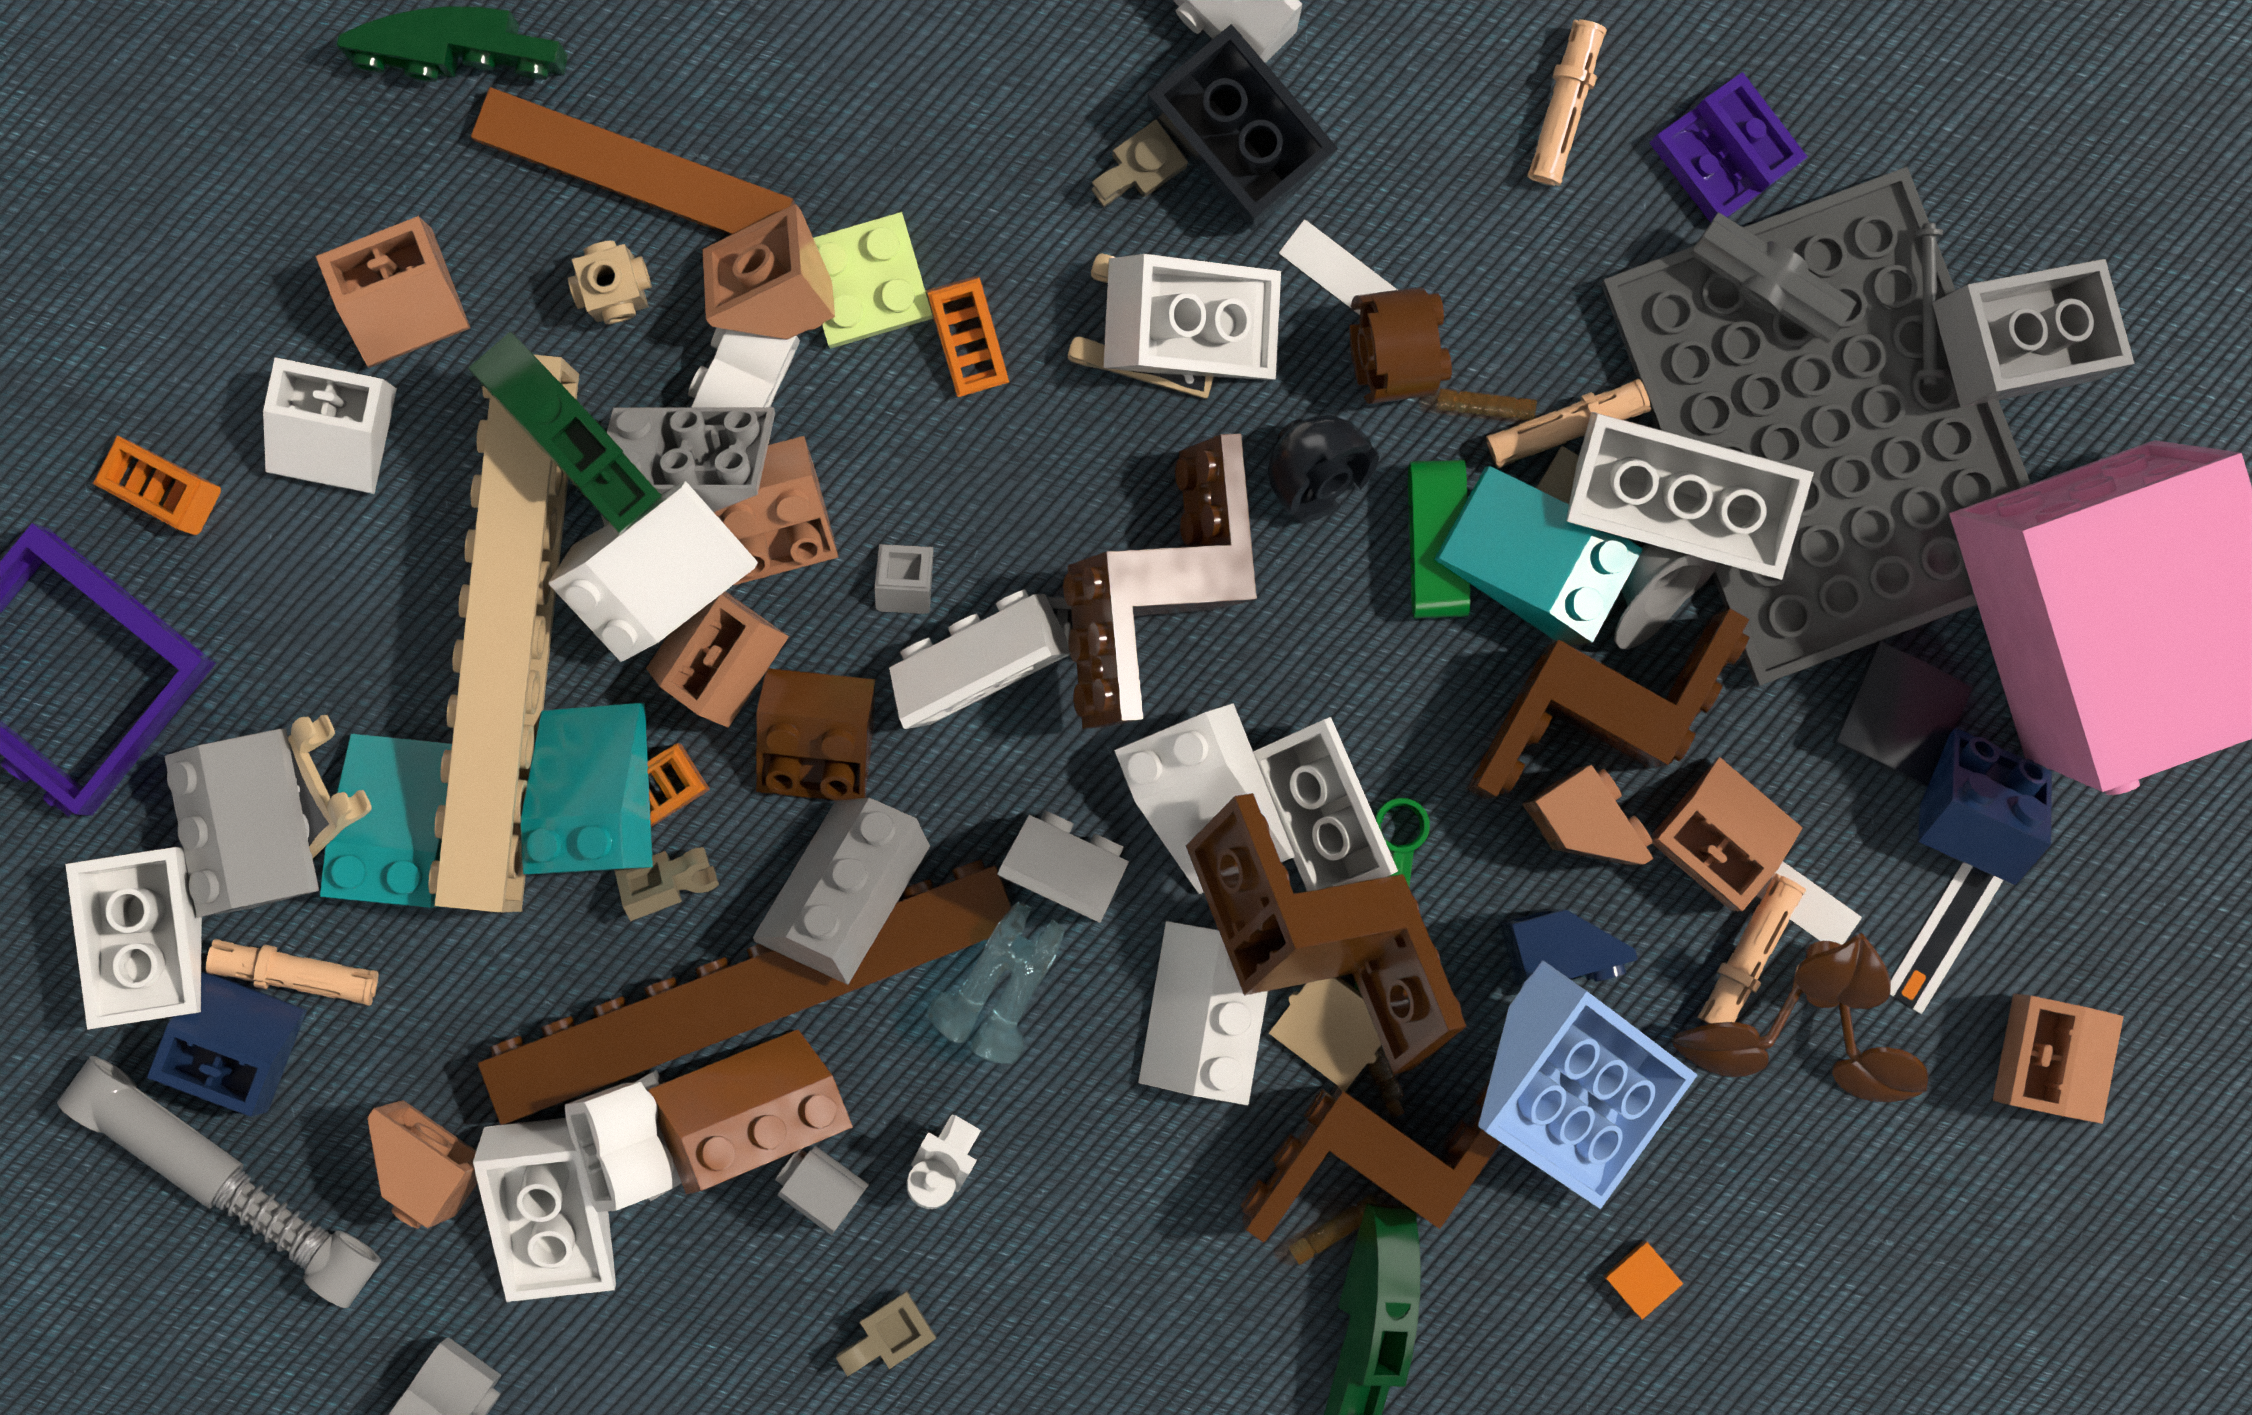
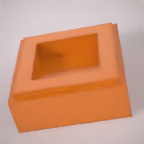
M1645 1240L1604 1275L1606 1280L1642 1320L1683 1285L1682 1281Z

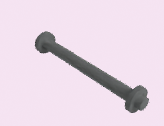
M1935 223L1922 224V229L1915 231V238L1922 239L1923 370L1917 371V378L1924 379V385H1936L1939 378L1945 377V371L1938 370L1937 319L1932 304L1937 301L1936 238L1943 237V230L1936 229Z

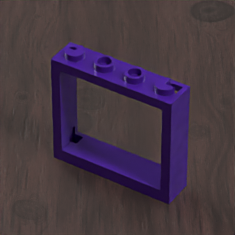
M31 523L0 561V614L42 562L45 561L179 669L84 787L0 720V754L4 756L0 762L2 767L23 782L27 783L30 779L35 781L47 791L43 799L50 806L60 809L68 817L72 813L93 816L216 665V662L52 530Z

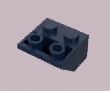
M1955 728L1948 737L1920 804L1918 842L2016 885L2051 845L2052 771L2031 759L2021 758L1999 748L1985 738L1975 737Z
M1548 909L1500 923L1516 985L1519 987L1523 986L1524 982L1534 973L1542 960L1570 980L1571 978L1585 975L1586 980L1593 979L1594 982L1626 974L1624 964L1638 960L1636 950L1633 947L1565 909Z
M202 971L201 1012L172 1017L165 1029L147 1078L250 1117L267 1113L307 1009L215 974L212 975Z

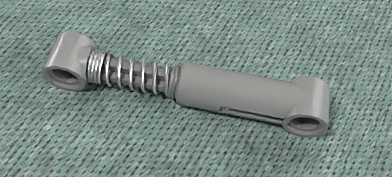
M96 1056L89 1057L57 1102L59 1108L81 1125L93 1131L104 1133L207 1208L211 1209L215 1205L217 1208L220 1207V1210L228 1208V1216L238 1215L241 1225L250 1224L253 1226L252 1231L254 1234L262 1232L265 1235L266 1243L276 1242L277 1251L287 1250L289 1252V1259L297 1262V1265H300L301 1268L304 1267L305 1275L303 1280L313 1291L337 1306L349 1308L381 1263L380 1257L370 1247L348 1233L335 1231V1233L329 1234L328 1231L325 1232V1229H321V1226L315 1229L311 1227L312 1221L304 1222L298 1217L299 1211L293 1214L286 1209L287 1202L280 1205L273 1200L275 1194L268 1196L261 1191L263 1185L258 1187L252 1185L249 1182L251 1176L245 1174L244 1171L241 1172L244 1164L137 1089L136 1083L126 1073L104 1059Z

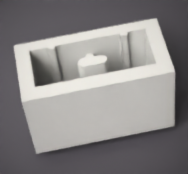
M274 358L263 409L266 472L375 494L397 388L381 378Z

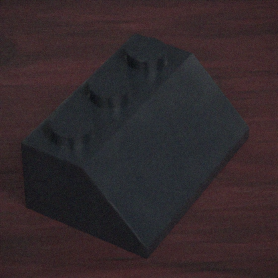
M1232 24L1148 93L1147 109L1251 231L1291 199L1338 150L1333 141Z

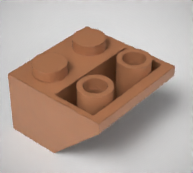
M419 216L316 256L334 305L369 368L471 329L434 232Z
M805 436L768 445L758 495L714 512L758 562L751 572L734 585L838 558L820 484Z
M725 591L671 632L646 669L659 687L697 715L729 728L789 636Z
M1717 757L1650 837L1653 842L1652 844L1730 911H1743L1779 869L1801 832L1802 827L1723 759Z
M1592 765L1576 768L1522 804L1553 850L1625 865H1644L1653 859L1646 848L1653 843L1650 835L1635 815L1629 819L1625 816L1616 802L1617 799L1622 797L1621 792L1605 769L1597 772Z
M2013 993L1993 1101L2103 1124L2124 1016L2055 1000Z

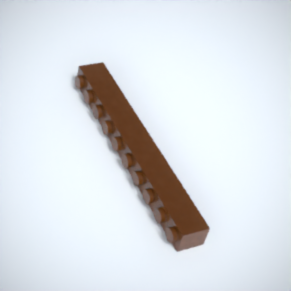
M980 859L952 870L955 879L953 882L934 888L932 880L928 879L905 888L902 893L904 900L896 903L848 985L758 944L746 949L749 960L729 966L727 958L724 957L695 968L699 979L678 986L675 977L645 987L644 991L647 999L627 1006L622 996L593 1007L596 1018L575 1026L573 1017L570 1016L541 1027L544 1038L524 1045L521 1036H517L489 1047L492 1058L479 1062L478 1066L500 1125L1020 927L1003 879L997 875L999 871L998 866L995 865L986 869L983 860Z

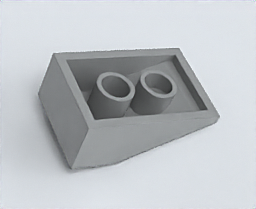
M1044 810L1040 820L1029 815L997 875L1101 923L1129 861L1119 857L1123 846L1095 833L1090 843L1070 834L1074 823Z

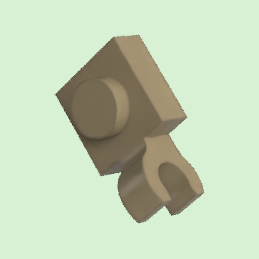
M1154 120L1112 151V156L1119 166L1106 171L1092 182L1094 187L1091 191L1103 207L1112 203L1133 186L1145 198L1187 168L1188 161L1159 122Z
M704 847L689 850L674 860H670L666 851L653 855V868L614 870L622 905L630 921L682 902L680 890L704 893L713 890L719 885L714 867H709Z
M906 1290L861 1319L860 1324L866 1331L867 1336L840 1351L836 1359L847 1377L880 1355L888 1368L891 1369L934 1341L936 1336Z

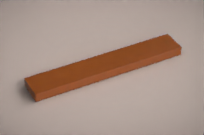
M492 87L488 90L471 134V138L475 142L727 235L735 234L795 204L793 198Z

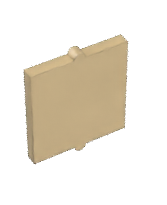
M1341 977L1306 983L1300 992L1295 991L1290 995V1006L1269 1034L1346 1091L1367 1063H1374L1377 1060V1050L1382 1044L1363 997L1358 990Z

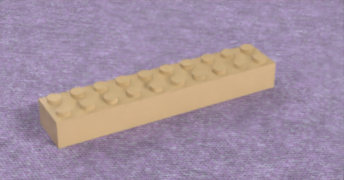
M534 355L577 400L579 373L562 357ZM483 386L484 398H490L488 420H480L477 431L478 453H484L482 475L475 474L471 486V506L478 508L476 530L469 529L465 541V561L472 563L470 585L463 584L459 596V616L466 618L464 640L457 639L453 651V671L460 673L458 695L452 694L450 696L447 707V726L454 728L452 750L444 751L441 762V782L448 783L446 805L438 806L435 817V837L442 839L440 861L434 860L431 864L428 887L430 894H436L435 906L501 913L522 912L526 874H523L521 814L541 711L544 709L556 597L555 590L548 582L559 567L568 477L536 445Z

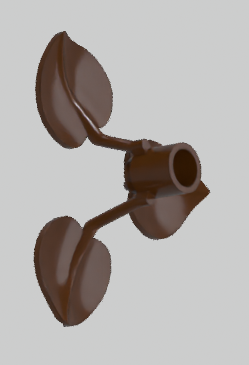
M1859 933L1844 944L1833 941H1818L1807 947L1805 960L1796 968L1792 990L1766 1035L1759 1037L1758 1031L1748 1024L1718 1022L1680 1032L1671 1038L1673 1046L1682 1055L1709 1072L1728 1077L1755 1074L1768 1065L1769 1055L1764 1049L1771 1048L1774 1045L1801 993H1805L1808 1002L1814 1006L1831 1008L1839 1005L1845 1049L1850 1059L1836 1062L1833 1065L1832 1074L1842 1089L1858 1098L1875 1102L1903 1101L1927 1091V1069L1911 1053L1890 1047L1871 1048L1861 1053L1856 1047L1850 1007L1869 1009L1886 1002L1891 992V981L1886 966L1877 951L1862 933Z

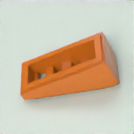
M973 276L926 290L957 397L1009 383L980 278ZM972 296L973 306L949 313L944 312L942 304ZM978 317L980 327L951 335L948 325ZM985 339L987 348L957 356L955 346ZM991 359L994 369L963 377L961 367Z
M118 435L93 482L94 485L174 528L193 535H198L202 531L221 493L219 486ZM135 457L139 460L124 487L119 483L132 458ZM154 467L156 471L142 496L139 493ZM172 478H175L176 481L164 505H160L159 503Z
M680 743L672 745L648 761V778L653 775L668 801L659 805L649 789L651 827L710 790ZM670 764L686 787L679 793L676 792L662 770Z

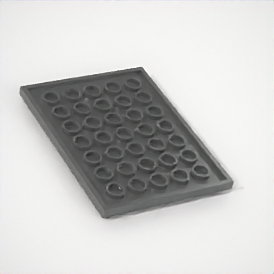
M1908 167L1743 227L1765 243L1769 241L1777 242L1791 249L1809 265L1808 271L1857 302L1843 326L1828 344L1783 314H1771L1750 303L1739 293L1737 284L1715 272L1691 255L1695 246L1611 276L1601 282L1636 377L1641 380L1650 401V413L1656 429L1814 472L1783 579L1773 578L1718 562L1712 574L1725 609L1731 608L1750 619L1742 632L1749 636L1748 643L1742 653L1755 687L1977 605L1949 513L2031 484L1999 401L1960 407L1938 323L1937 367L1938 370L1945 371V377L1939 378L1936 385H1924V379L1917 378V371L1923 370L1922 239L1915 238V231L1922 229V224L1929 223ZM1936 241L1937 300L1956 290Z

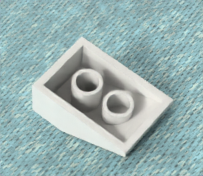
M1149 254L1110 258L1104 368L1161 374L1275 380L1281 271Z
M685 481L662 494V498L622 534L619 535L609 524L573 544L548 584L622 662L660 642L751 572L758 562Z
M1234 703L1202 713L1114 750L1135 803L1199 894L1204 892L1186 845L1234 796L1253 793L1261 814L1267 819L1270 836L1280 861L1283 862L1295 857Z
M173 847L65 864L87 1029L201 1012L202 917L197 918L194 900L189 891V876L183 848Z
M566 1118L484 1127L473 1165L506 1302L615 1290L616 1279L608 1211L596 1212L590 1201L582 1176L581 1158L572 1142Z

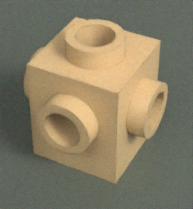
M615 241L596 243L583 250L585 256L572 259L576 275L568 277V282L574 302L578 309L586 307L587 312L596 322L604 321L605 324L623 322L635 317V311L649 307L644 290L652 288L646 264L642 256L634 258V255L625 244L616 246ZM615 273V279L611 285L602 287L597 284V278Z

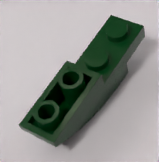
M448 6L392 14L346 31L338 36L337 47L349 59H352L351 65L356 68L371 72H384L385 65L405 69L404 74L406 76L427 82H436L438 75L455 78L459 57H462V63L469 67L481 70H494L495 63L516 67L515 73L538 80H546L548 73L564 76L568 58L567 52L559 41L518 34L519 23L510 11L484 7Z
M511 331L468 368L619 535L662 498V495L627 458L617 443Z
M1366 1203L1338 1305L1340 1309L1351 1315L1324 1415H1382L1389 1387L1406 1386L1418 1325L1421 1276L1416 1212L1408 1206Z

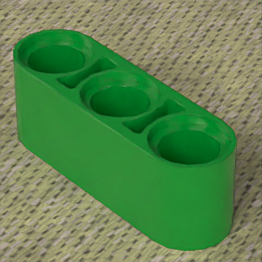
M1465 460L1409 461L1408 509L1413 618L1469 616L1470 583L1434 560L1467 501Z

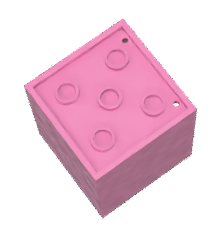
M2154 440L1949 513L2026 759H2031L2047 769L2105 792L2107 795H2117L2139 787V779L2252 739V486L2242 453Z

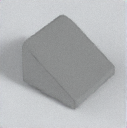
M879 544L875 579V605L878 611L929 613L933 547Z

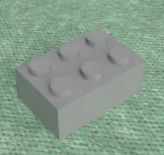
M2106 259L1968 284L1932 303L1961 408L2096 381L2135 364Z

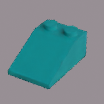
M1487 466L1480 475L1434 560L1555 641L1560 640L1567 645L1592 643L1643 549L1626 537L1567 522L1569 504L1491 466Z
M645 703L541 711L521 814L523 874L653 868Z
M351 734L337 793L345 792L348 797H351L358 790H364L372 809L367 815L345 827L326 845L320 897L429 908L440 907L435 906L436 894L429 893L428 882L432 862L434 860L440 861L442 839L435 837V817L438 806L446 805L448 783L441 782V762L444 751L452 750V744Z

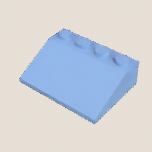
M1542 960L1534 973L1524 982L1521 991L1509 1006L1478 1126L1601 1209L1697 1077V1074L1588 991Z

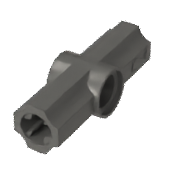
M1719 212L1691 252V255L1697 258V260L1737 284L1739 293L1750 303L1768 313L1775 315L1783 314L1827 344L1832 341L1857 303L1850 296L1842 293L1831 286V284L1808 271L1809 265L1791 249L1777 242L1769 241L1765 243Z

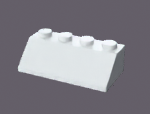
M1591 412L1576 465L1566 521L1782 580L1814 472Z

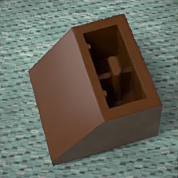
M768 668L757 708L756 792L836 801L866 798L874 727L876 679Z

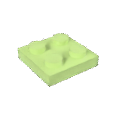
M902 212L813 238L833 286L835 317L822 324L830 349L933 319Z

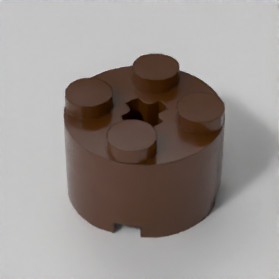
M1415 287L1361 294L1353 297L1350 311L1360 309V323L1349 325L1350 348L1358 386L1369 384L1371 393L1363 396L1367 404L1434 396L1438 392L1440 381L1450 380L1452 375L1449 351L1446 347L1441 348L1438 326L1443 325L1444 309L1439 293L1428 294L1424 288Z

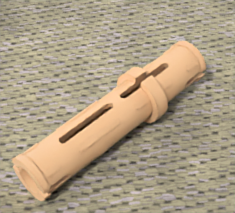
M1573 20L1565 55L1561 64L1555 66L1552 76L1556 80L1554 92L1542 126L1535 156L1527 175L1528 178L1546 185L1560 186L1562 183L1565 164L1572 147L1584 100L1588 90L1594 88L1597 79L1593 72L1607 29L1600 24L1587 20Z
M1636 379L1619 388L1598 395H1594L1592 392L1581 396V401L1568 407L1526 421L1510 429L1487 435V445L1491 457L1499 469L1516 460L1532 456L1580 436H1585L1591 412L1625 420L1650 412V401L1643 383L1640 379Z
M1777 873L1773 875L1766 893L1744 930L1735 951L1732 953L1727 964L1721 963L1717 971L1720 977L1697 1018L1707 1024L1736 1021L1750 993H1756L1759 989L1761 982L1758 981V978L1785 930L1794 909L1805 894L1806 889Z
M214 939L206 961V973L254 982V987L267 989L269 985L284 987L331 998L350 1000L351 1002L368 1006L373 1002L378 984V971L292 956L277 952V947L265 944L262 948H256Z

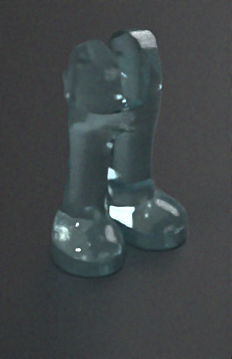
M1017 902L995 927L976 966L957 993H939L927 1008V1016L943 1035L954 1042L963 1043L967 1040L975 1026L978 1016L996 982L1004 971L1010 970L1012 975L1003 994L971 1042V1049L978 1056L990 1061L1006 1064L1016 1062L1023 1051L1025 1041L1023 1035L1017 1029V1024L1031 996L1054 962L1065 928L1052 918L1045 931L1040 933L1035 943L1021 936L1026 926V919L1033 907Z

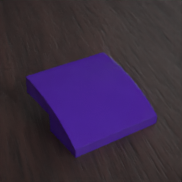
M1743 72L1707 96L1693 110L1661 131L1649 142L1710 223L1718 212L1729 218L1808 158Z

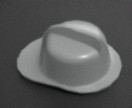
M1648 543L1641 547L1643 550L1621 589L1628 608L1622 614L1615 629L1614 641L1617 646L1622 649H1630L1639 646L1651 638L1670 619L1684 601L1708 581L1715 571L1717 562Z

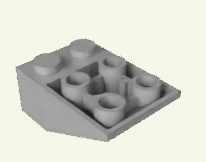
M774 407L613 408L607 434L617 443L627 458L661 495L686 481L713 512L758 495L775 410ZM602 516L604 526L609 525V522Z

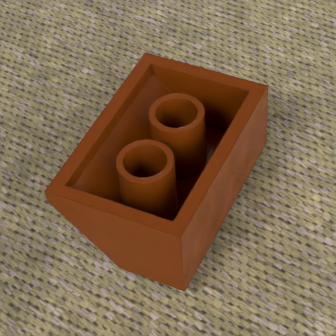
M799 1029L646 1090L651 1093L656 1101L658 1108L657 1121L686 1194L705 1190L853 1128L833 1075Z

